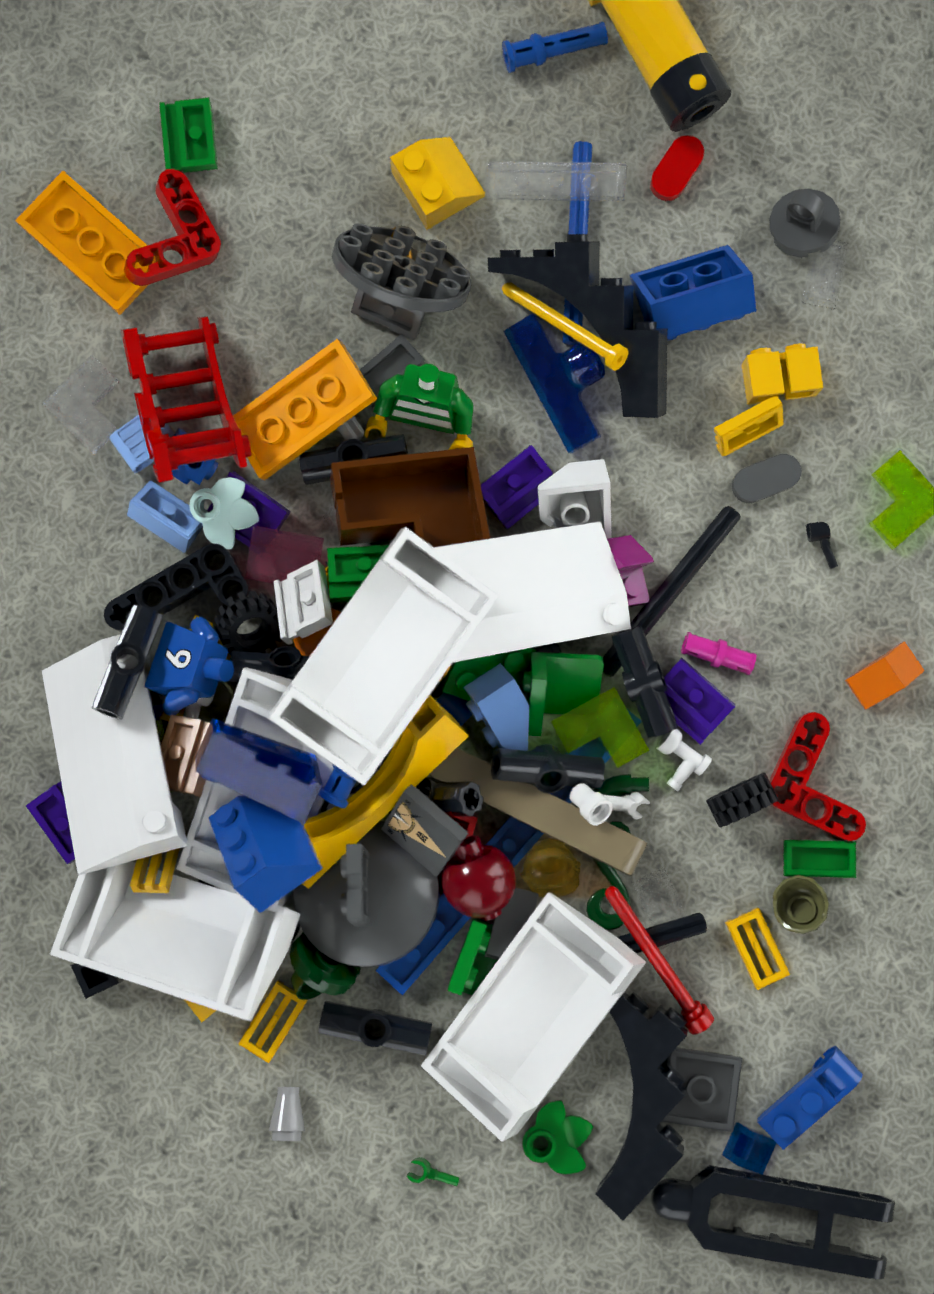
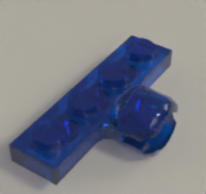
M534 313L504 330L505 336L568 453L572 454L600 438L601 434L581 397V393L585 388L605 376V368L599 355L581 343L576 344L563 353H557L537 315Z

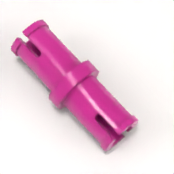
M687 632L681 648V654H687L708 661L710 666L715 668L724 666L745 673V675H750L757 656L756 653L728 646L727 641L719 639L716 642L694 635L691 632Z

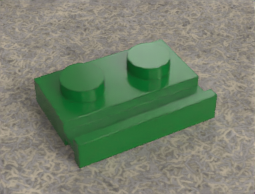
M210 98L179 100L173 104L160 102L165 168L183 171V173L218 169Z
M389 545L327 548L330 603L349 602Z

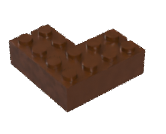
M474 447L331 463L330 482L334 508L336 509L340 546L394 540L399 531L405 527L432 547L490 539Z

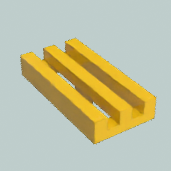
M774 395L714 427L715 440L718 443L716 448L722 457L783 426V407L780 399Z
M180 848L167 851L159 884H155V880L161 865L162 853L152 855L145 883L143 882L150 856L137 859L130 882L132 891L137 893H169Z
M758 907L725 922L755 989L759 990L790 975ZM754 918L775 961L778 972L772 973L749 921ZM741 924L766 976L763 979H760L739 934L737 926Z
M277 980L238 1044L267 1063H270L308 1000L299 999L294 989ZM278 993H283L285 997L256 1044H253L249 1041ZM291 999L297 1002V1005L268 1052L264 1051L261 1048Z

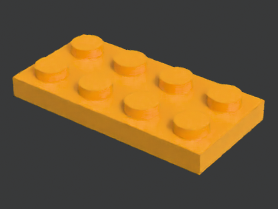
M64 171L15 220L22 229L119 315L148 286H139L131 283L124 273L125 262L129 253L135 249L147 246V244ZM136 262L134 268H141L145 273L147 272L148 266L142 267L139 264V262Z
M336 339L234 414L233 418L241 430V434L248 435L251 457H247L257 476L262 480H266L377 400V397L343 342Z

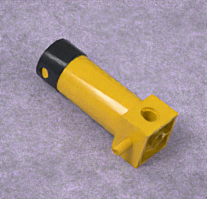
M588 0L591 7L600 2L602 3L649 87L651 96L671 131H683L706 120L728 101L731 96V89L712 55L707 52L679 0Z

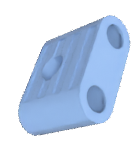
M139 415L120 427L109 437L133 473L140 472L154 462V459L149 457ZM168 423L165 424V428H161L162 434L168 433L169 437L175 434Z

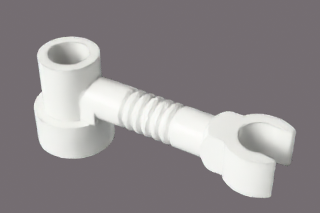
M584 783L576 785L570 793V800L580 809V814L591 825L603 823L608 819L612 811H622L633 819H640L643 816L636 811L637 807L641 804H650L639 792H634L624 797L603 795L600 792H594Z

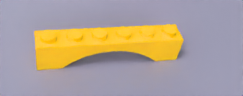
M430 695L427 697L394 743L390 754L380 769L365 786L347 799L349 804L345 809L335 806L314 817L302 820L323 868L302 883L306 888L309 889L341 856L346 854V844H356L395 807L402 793L410 785L416 787L469 737L457 720Z

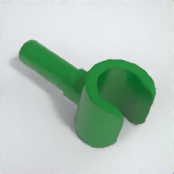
M418 1157L411 1161V1163L422 1166L424 1170L422 1176H417L410 1172L407 1174L408 1179L413 1183H420L426 1178L457 1186L459 1183V1177L431 1168L430 1163L424 1158Z

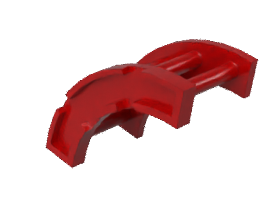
M198 317L200 329L145 337V334H138L136 327L121 329L130 376L132 375V379H138L141 392L134 393L149 457L154 459L153 470L158 482L174 480L172 470H177L179 465L233 456L237 465L243 468L247 467L246 457H251L248 435L241 434V430L233 418L226 397L214 344H219L215 323H209L208 317ZM203 343L208 368L154 376L153 373H146L143 356L149 355L148 351ZM211 382L215 401L162 409L161 406L154 407L152 395L157 394V390ZM214 415L220 416L223 428L169 437L168 433L162 434L161 428H165L167 423Z

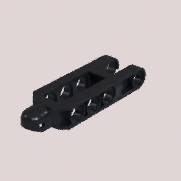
M712 1165L699 1172L690 1181L667 1178L658 1182L653 1188L651 1203L655 1212L664 1219L686 1223L703 1249L879 1280L885 1277L887 1258L884 1255H881V1258L870 1254L853 1252L850 1247L830 1244L834 1214L878 1222H892L895 1201L887 1197ZM721 1193L818 1211L814 1241L806 1239V1243L780 1239L777 1234L770 1233L769 1236L743 1232L740 1227H733V1230L710 1226L708 1224L711 1199Z

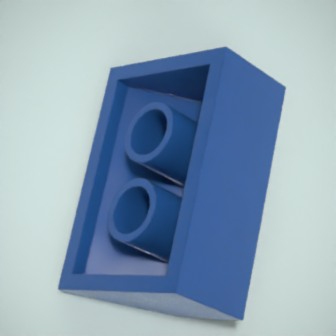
M729 245L630 275L644 321L657 322V328H668L667 341L673 340L678 335L694 330H706L711 325L727 320H738L746 314L756 312L753 274Z
M289 795L237 796L208 817L234 890L259 913H262L323 869L294 801Z

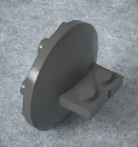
M356 223L353 224L352 229L341 233L335 240L332 250L333 264L349 283L358 288L351 313L373 323H380L396 333L415 340L419 334L426 312L454 310L463 305L468 298L471 289L470 272L453 255L447 252L446 244L438 240H426L418 237L415 231L409 227L397 226L394 230ZM414 239L427 244L425 251L418 252L411 248ZM410 250L412 251V258L407 257Z
M379 821L356 844H346V854L341 856L309 889L302 884L294 889L295 910L297 913H300L299 924L304 934L320 952L348 966L378 967L404 957L418 946L427 935L438 911L440 900L438 876L435 877L381 830L385 823L384 821Z

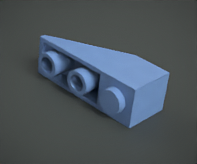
M500 663L464 687L471 699L466 703V706L477 722L481 719L484 721L486 727L481 729L492 748L498 745L502 749L528 751L529 704L515 679Z

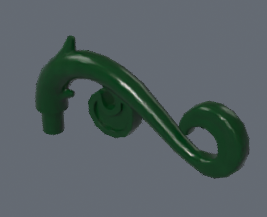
M631 774L612 776L603 781L601 788H595L593 791L600 792L603 795L619 797L630 795L631 792H649V777H631ZM621 821L610 822V824L630 833L628 826ZM592 858L612 886L618 888L631 907L628 891L616 870ZM606 888L597 890L587 902L586 912L588 918L605 930L620 928L624 923L617 913L607 914L601 908V901L605 897Z

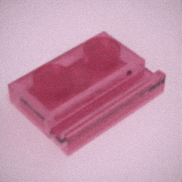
M254 526L252 528L245 579L274 584L275 580L283 581L287 579V574L315 560L321 562L324 538Z

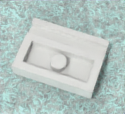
M318 560L287 574V579L283 581L279 579L274 581L280 639L290 645L296 637L300 636L303 639L333 624L325 566Z

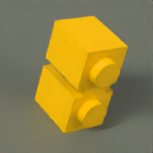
M803 343L793 344L785 347V352L779 353V351L772 352L771 348H758L752 350L741 364L747 405L761 403L774 395L779 398L781 394H784L785 400L815 397L824 388L818 346L806 348V344Z

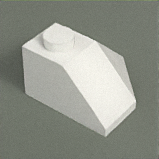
M604 459L568 463L538 485L539 517L542 522L550 527L553 525L556 528L601 522L606 538H612L610 479Z

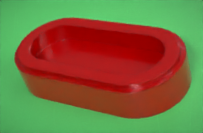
M684 135L675 139L654 170L650 181L651 191L658 199L672 201L682 194L704 158V146L699 139L694 136Z

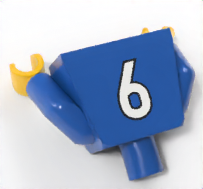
M196 614L190 623L189 630L166 621L144 687L166 697L162 703L163 713L159 718L160 720L169 722L171 714L183 716L185 707L196 703L199 698H211L215 694L218 682H227L234 674L233 663L230 660H226L228 650L226 647L218 644L219 636L213 628V623Z

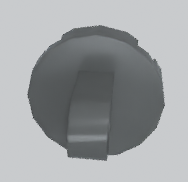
M809 188L794 190L782 196L773 206L769 218L771 235L777 248L787 255L800 258L808 257V253H815L821 250V253L826 251L835 242L840 229L839 208L834 200L822 191Z

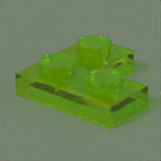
M901 450L871 474L894 502L874 518L869 525L892 550L934 515V487Z
M615 687L550 722L567 754L597 737H600L616 768L650 751Z

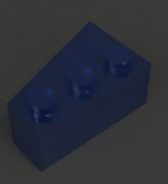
M213 718L195 757L196 772L204 779L220 783L305 824L323 785L315 754Z

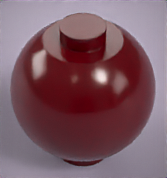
M469 836L464 839L451 860L444 867L442 875L443 891L451 906L465 916L481 918L482 921L494 919L502 914L501 910L510 902L516 885L515 871L508 857L494 846L482 845L479 836Z

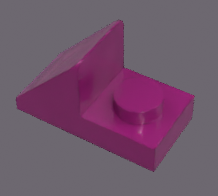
M631 535L607 539L627 593L628 607L649 603L650 599L642 567L653 563V558Z

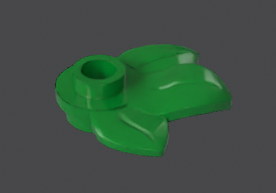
M562 1100L549 1102L538 1111L535 1125L525 1132L522 1139L523 1151L530 1160L537 1163L546 1162L556 1173H578L586 1169V1164L577 1148L589 1137L593 1130V1125L580 1116H566ZM537 1137H544L547 1140V1145L543 1149H537L533 1145L534 1140Z

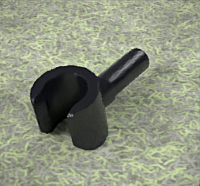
M825 522L806 524L808 541H820V546L829 568L837 567L838 564L829 541L831 535L829 525Z

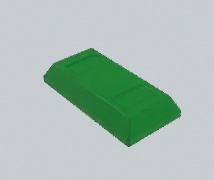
M783 840V876L856 878V841Z

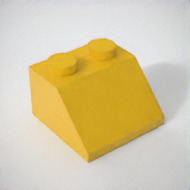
M451 137L422 139L390 157L391 172L426 230L486 196V193Z

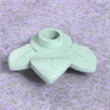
M232 477L220 479L212 488H203L196 491L190 500L191 514L197 521L203 523L205 537L211 543L220 544L226 549H233L235 530L249 528L259 521V516L254 506L241 498L245 490L244 481ZM207 499L213 503V510L211 512H207L204 508V502Z

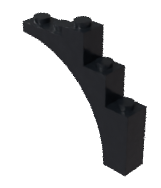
M567 234V242H555V256L554 249L533 250V257H521V250H500V257L488 258V272L512 274L544 285L563 296L586 317L602 340L612 346L621 344L628 349V357L620 369L616 370L621 389L623 417L658 418L666 414L668 328H657V322L654 321L635 322V328H633L634 285H622V278H601V285H599L600 241H588V234Z
M625 991L609 1012L619 1028L629 1056L633 1082L632 1117L621 1151L613 1166L599 1183L595 1193L622 1221L627 1218L684 1154V1146L681 1144L683 1138L670 1125L666 1124L663 1127L660 1123L685 1096L686 1088L682 1085L685 1080L674 1068L668 1065L665 1069L661 1064L688 1034V1030L684 1027L687 1023L686 1020L675 1009L670 1007L668 1010H665L660 1005L650 1015L646 1012L649 1006L641 997L634 992L629 996Z

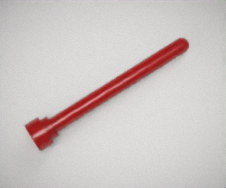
M614 886L608 887L605 890V897L682 1008L681 1015L687 1022L684 1026L692 1035L702 1033L708 1029L714 1021V1016L705 1004H700L697 1000H693L618 888Z

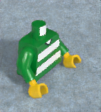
M409 364L406 366L403 375L396 374L382 383L373 412L376 414L367 421L365 437L368 438L371 429L380 430V438L385 437L388 427L385 418L389 417V420L453 435L457 433V437L453 440L449 450L473 447L472 440L467 436L471 434L474 405L467 394L459 388L457 376L454 374L439 371L433 364H424L422 366Z

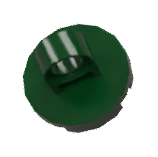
M304 932L293 942L289 952L291 965L295 970L291 977V983L296 996L302 1000L315 998L322 993L333 996L345 994L355 984L356 978L360 974V967L339 963L320 952L309 941Z

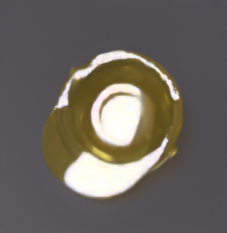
M553 838L544 839L536 842L527 853L520 876L528 884L532 892L539 894V897L544 898L548 892H551L556 897H561L573 893L578 888L581 864L564 843Z

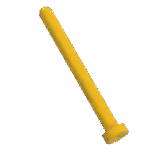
M505 283L502 286L505 296L605 358V365L610 369L616 371L625 363L628 357V349L621 344L610 345L513 283Z

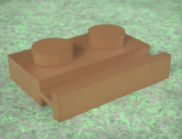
M170 715L161 744L170 791L201 797L222 726L214 722L209 723L198 719Z

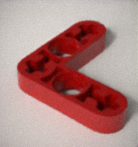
M166 169L161 172L155 191L178 236L135 249L129 253L125 262L124 273L126 278L135 285H149L209 265L216 260L219 254L221 241L188 178L184 173L176 169ZM167 183H170L172 187H179L177 195L173 188H166ZM184 210L191 211L196 215L197 222L189 224L182 221L179 217V212ZM199 240L204 246H211L208 252L204 247H197ZM167 250H174L181 255L182 262L177 264L170 263L164 258L163 253ZM136 262H139L142 267L148 266L147 272L144 273L141 268L135 269Z
M816 712L806 713L796 721L769 780L773 789L775 787H783L787 780V777L780 776L783 770L789 776L799 777L800 781L798 784L795 781H790L787 792L792 794L790 800L783 799L781 803L776 801L771 806L836 838L846 841L857 840L866 829V821L862 813L806 786L830 732V725L825 716ZM815 719L818 721L817 728L821 730L820 735L815 734L811 736L808 745L815 746L812 751L807 746L795 744L797 738L800 741L805 740L808 730L804 728V723H811ZM795 750L804 753L807 759L806 766L801 771H794L788 765V757ZM813 798L819 799L824 804V814L819 819H812L806 813V804ZM833 806L838 808L834 815L840 818L853 816L852 823L857 825L855 831L848 830L844 834V826L835 821L830 822V827L825 825L832 816Z

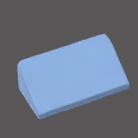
M151 480L129 502L128 517L183 553L188 550L203 528V523H200L192 516L188 504Z

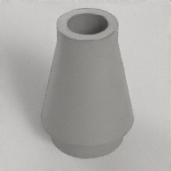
M278 1087L277 1098L268 1130L272 1131V1141H301L302 1131H305L299 1096L300 1087Z

